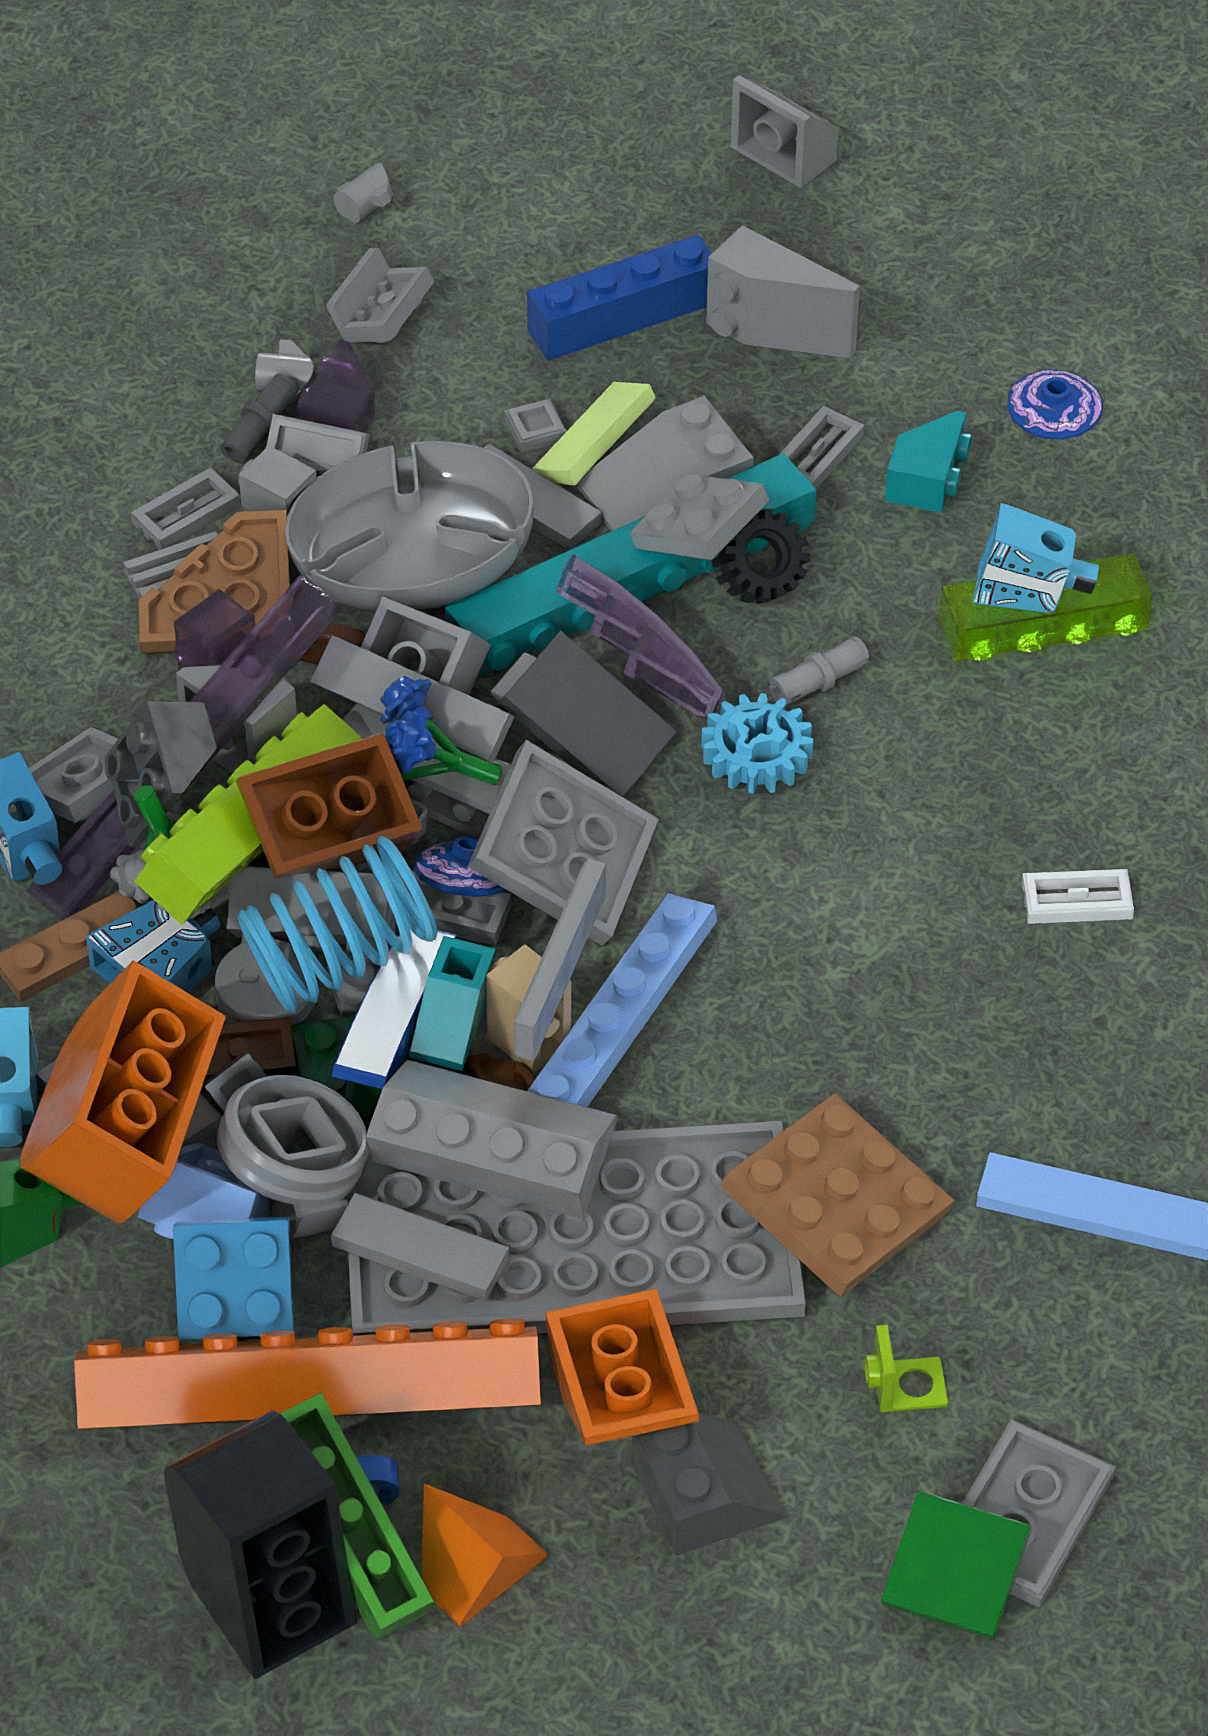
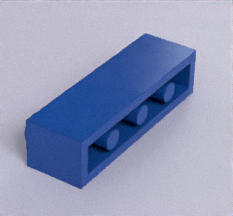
M698 234L527 291L528 332L549 361L706 308L708 257L712 252Z

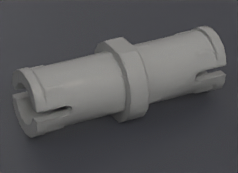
M853 636L826 652L819 653L815 651L804 657L803 663L799 664V666L771 678L769 682L771 684L769 686L770 693L776 702L781 698L786 699V707L818 689L821 692H825L834 687L837 679L867 666L869 663L867 660L869 659L868 650L861 639Z

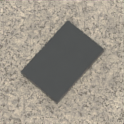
M562 631L555 636L498 702L499 705L513 715L571 767L621 797L625 795L677 732Z

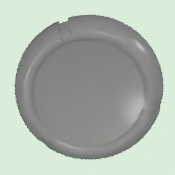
M445 441L411 442L412 456L395 458L393 445L372 450L329 469L303 490L293 503L287 517L285 535L288 549L296 568L306 581L328 598L343 605L376 612L382 597L418 611L448 605L473 595L492 584L512 566L516 557L523 551L532 530L534 514L533 495L524 474L512 462L501 455L464 443Z

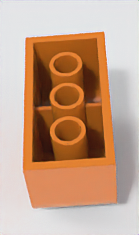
M133 960L89 1005L66 1039L56 1059L22 1149L20 1167L117 1224L125 1222L171 1178L226 1016Z

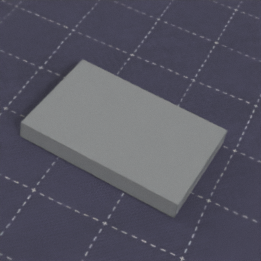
M1013 1419L1010 1420L962 1504L1030 1525L1031 1533L1010 1594L1040 1608L1113 1479L1116 1466Z

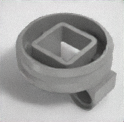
M267 1076L242 1085L228 1100L217 1131L218 1149L230 1171L245 1185L272 1199L271 1217L289 1216L290 1239L333 1231L349 1204L345 1196L357 1185L370 1153L365 1137L368 1130L355 1108L344 1097L329 1087L297 1076ZM298 1126H302L317 1149L287 1154L286 1151L291 1147Z

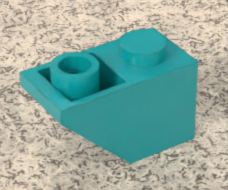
M952 412L898 435L887 468L886 502L943 512L947 496L956 497L958 493L962 468H958L957 463L958 461L967 463L971 449L972 434L964 433L966 412Z
M443 936L427 977L410 1049V1058L459 1071L463 1070L487 1006L486 974L490 972L492 965L495 963L496 949Z

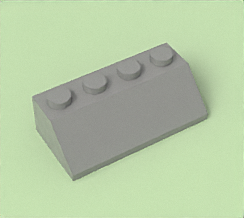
M406 1060L383 1087L365 1137L372 1160L375 1163L584 1219L617 1122V1115Z

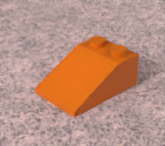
M657 1289L545 1312L550 1362L562 1400L585 1446L699 1422V1413Z

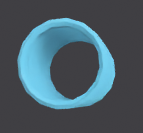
M378 837L377 849L380 858L372 845L364 843L362 851L386 895L402 941L399 940L377 910L351 860L348 857L341 856L339 861L365 913L377 945L378 953L354 922L327 871L321 868L317 869V879L338 917L355 965L331 934L301 881L295 880L293 889L316 933L331 976L308 946L280 895L271 892L269 900L291 942L307 987L283 955L256 906L248 904L246 911L239 909L237 915L238 922L246 941L270 987L286 1011L296 1014L298 1010L297 999L292 987L305 1001L317 1003L319 987L316 976L327 988L340 991L342 985L340 965L351 976L363 979L366 968L363 952L374 964L387 966L389 959L387 942L397 952L410 954L412 948L410 930L421 940L427 942L436 940L438 934L437 925L425 896L403 856L389 838ZM403 880L405 881V883H406V885H407V887H408V889H409V891H410L412 897L410 896V894H409V892H408V890H407V888H406V886H405Z

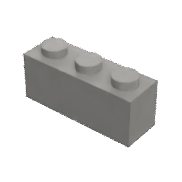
M246 867L231 880L227 930L235 937L242 938L241 944L247 941L238 922L237 915L239 909L246 911L248 904L256 906L274 939L290 941L269 900L271 892L280 895L291 918L310 949L314 952L323 951L311 922L293 889L294 881L297 880L303 882L317 911L338 944L346 945V951L351 952L338 917L317 879V872L275 878L271 868ZM327 871L354 922L378 953L377 945L365 913L344 872ZM358 873L377 910L395 933L396 920L375 875L371 873Z

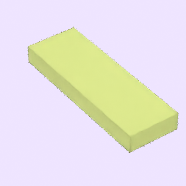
M613 382L539 460L532 470L555 484L575 486L656 398L650 384Z

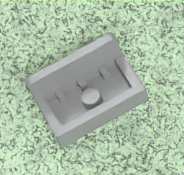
M369 248L328 301L327 309L344 341L350 343H385L397 336L400 327L412 311L421 304L422 298L433 285L434 280L427 267L389 268L379 248Z

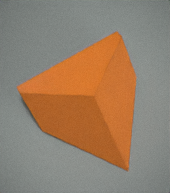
M424 1484L421 1578L434 1603L461 1627L547 1557V1552L508 1516Z

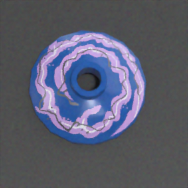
M1047 369L1029 373L1016 381L1008 393L1007 409L1013 421L1026 432L1041 438L1063 440L1081 436L1094 428L1102 416L1103 400L1097 388L1084 377L1068 371Z
M458 837L453 842H442L424 847L415 855L414 872L421 881L434 889L454 895L470 897L492 896L508 891L467 867L479 839Z

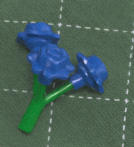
M403 676L394 681L385 690L384 696L380 698V701L386 709L380 721L383 724L390 723L385 728V738L403 781L454 771L492 785L497 784L502 770L501 765L460 752L431 721L434 716L424 706L426 693L431 685L429 679L414 681L409 677ZM432 738L437 742V744H438L442 749L436 747V743H435L434 741H432ZM432 758L442 761L441 763L413 768L415 764L424 760L429 761Z

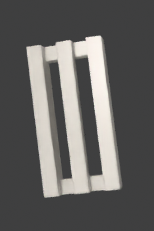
M1127 869L1023 873L1022 888L1025 894L1024 901L1025 907H1027L1028 924L1133 919L1134 906ZM1118 887L1119 891L1089 892V888ZM1068 889V893L1037 894L1036 891Z

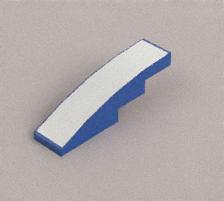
M410 930L412 936L410 954L397 952L392 946L390 947L387 966H380L370 983L333 1066L332 1077L383 1089L410 1052L427 977L442 938L447 936L457 939L456 934L437 930L436 940L427 942L418 938ZM399 933V935H398L397 937L399 938L400 941H402V940H401L400 933Z

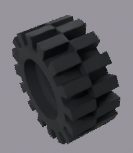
M763 509L719 552V557L712 560L713 569L721 567L723 574L716 578L720 585L725 582L731 585L726 591L732 597L741 594L740 601L750 603L756 600L757 604L787 595L786 593L795 590L800 585L797 581L806 576L808 570L802 568V565L810 562V553H802L801 547L808 545L806 536L800 539L796 536L795 533L801 529L796 521L788 525L786 520L789 516L785 513L780 512L773 515V509ZM753 538H762L768 541L775 550L777 562L774 570L769 575L755 573L746 562L745 548Z

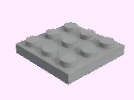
M526 740L516 751L467 867L559 920L584 861L587 862L589 858L606 863V898L588 938L603 946L614 933L659 819Z

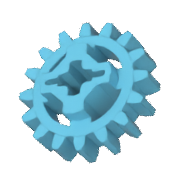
M764 693L760 694L757 702H750L745 694L739 695V705L735 707L731 703L723 701L720 714L709 713L707 716V727L702 728L701 748H703L704 764H712V776L716 779L728 775V787L731 789L738 786L740 782L746 783L748 793L754 794L757 785L762 784L765 785L770 793L775 792L776 781L779 780L789 786L793 785L795 772L805 774L807 772L808 759H812L813 755L812 725L810 722H802L803 711L800 708L788 712L786 711V699L781 698L774 705L767 703V695Z

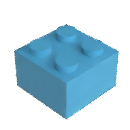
M289 1216L176 1222L173 1225L179 1340L202 1339L205 1335L216 1333H233L237 1337L260 1336L261 1333L267 1331H294Z

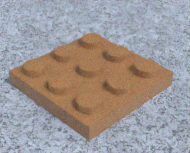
M836 1093L726 1173L721 1184V1188L839 1297L848 1293L936 1224L951 1210L955 1201Z

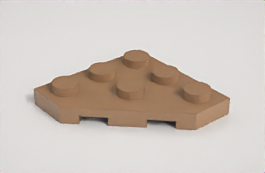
M287 510L236 512L223 524V531L206 546L201 543L174 568V575L157 590L152 587L138 600L141 653L292 646L289 549L285 535Z

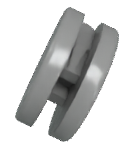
M274 939L297 976L307 987L292 945L288 942ZM247 942L229 951L217 967L215 974L217 1008L220 1013L226 1016L224 1024L290 1017L291 1025L307 1023L312 1017L316 1003L305 1001L293 987L292 989L298 1003L297 1013L294 1014L285 1010L270 987Z

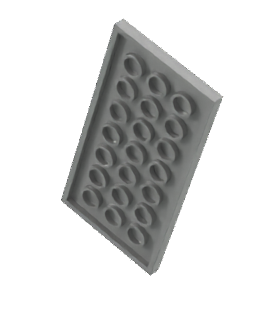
M782 1121L613 1131L584 1219L373 1162L371 1153H369L357 1185L345 1196L348 1203L354 1193L372 1198L509 1247V1259L487 1301H483L348 1252L352 1335H376V1327L391 1324L409 1325L410 1333L433 1332V1324L449 1321L466 1322L467 1330L490 1329L491 1321L507 1318L525 1320V1327L536 1326L537 1334L547 1333L545 1312L657 1289L669 1325L805 1317L806 1303L800 1260L721 1188L726 1173L783 1132Z

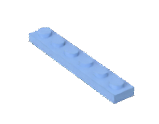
M668 893L527 1092L588 1107L716 924L715 906Z

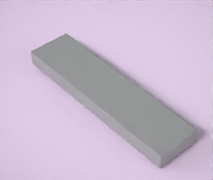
M331 636L310 682L383 715L386 708L380 701V698L384 696L385 690L394 681L403 676L409 677L414 681L429 679L431 685L426 693L424 706L434 716L431 721L456 748L494 763L514 719L513 715L343 639Z
M589 858L587 862L584 861L514 1019V1052H516L517 1057L534 1061L606 898V863Z

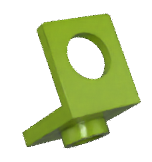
M876 1325L873 1354L864 1355V1370L867 1388L877 1389L880 1413L947 1407L948 1398L940 1357L893 1360L888 1325ZM921 1371L931 1378L933 1387L925 1396L912 1397L901 1390L899 1386L900 1378L907 1372Z

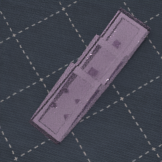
M573 554L563 568L556 593L595 615L590 633L629 655L624 673L706 720L709 713H718L725 692L696 654L657 614L618 582Z

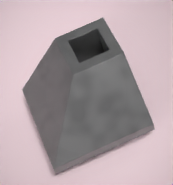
M147 701L106 754L105 773L113 785L118 804V821L124 827L129 847H140L149 832V826L133 797L135 791L142 786H152L165 813H167L216 750V743L204 703Z

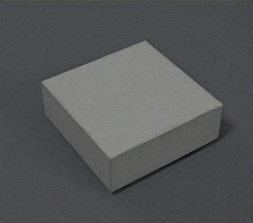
M551 399L504 410L505 422L521 453L555 444L566 433V429Z

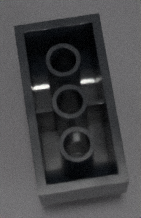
M274 1410L269 1411L165 1467L164 1478L178 1550L188 1580L254 1680L357 1624L336 1484L281 1414ZM250 1592L257 1600L254 1603H252Z

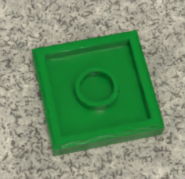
M918 1491L881 1598L882 1605L995 1641L1031 1533L1030 1525Z

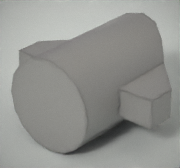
M377 163L373 164L351 182L340 186L334 194L333 200L340 215L353 223H358L378 207H383L389 203L394 193L384 166Z
M280 339L278 354L258 353L255 371L256 391H263L278 373L286 375L298 386L299 391L289 404L304 394L309 393L315 387L317 378L313 361L292 340Z

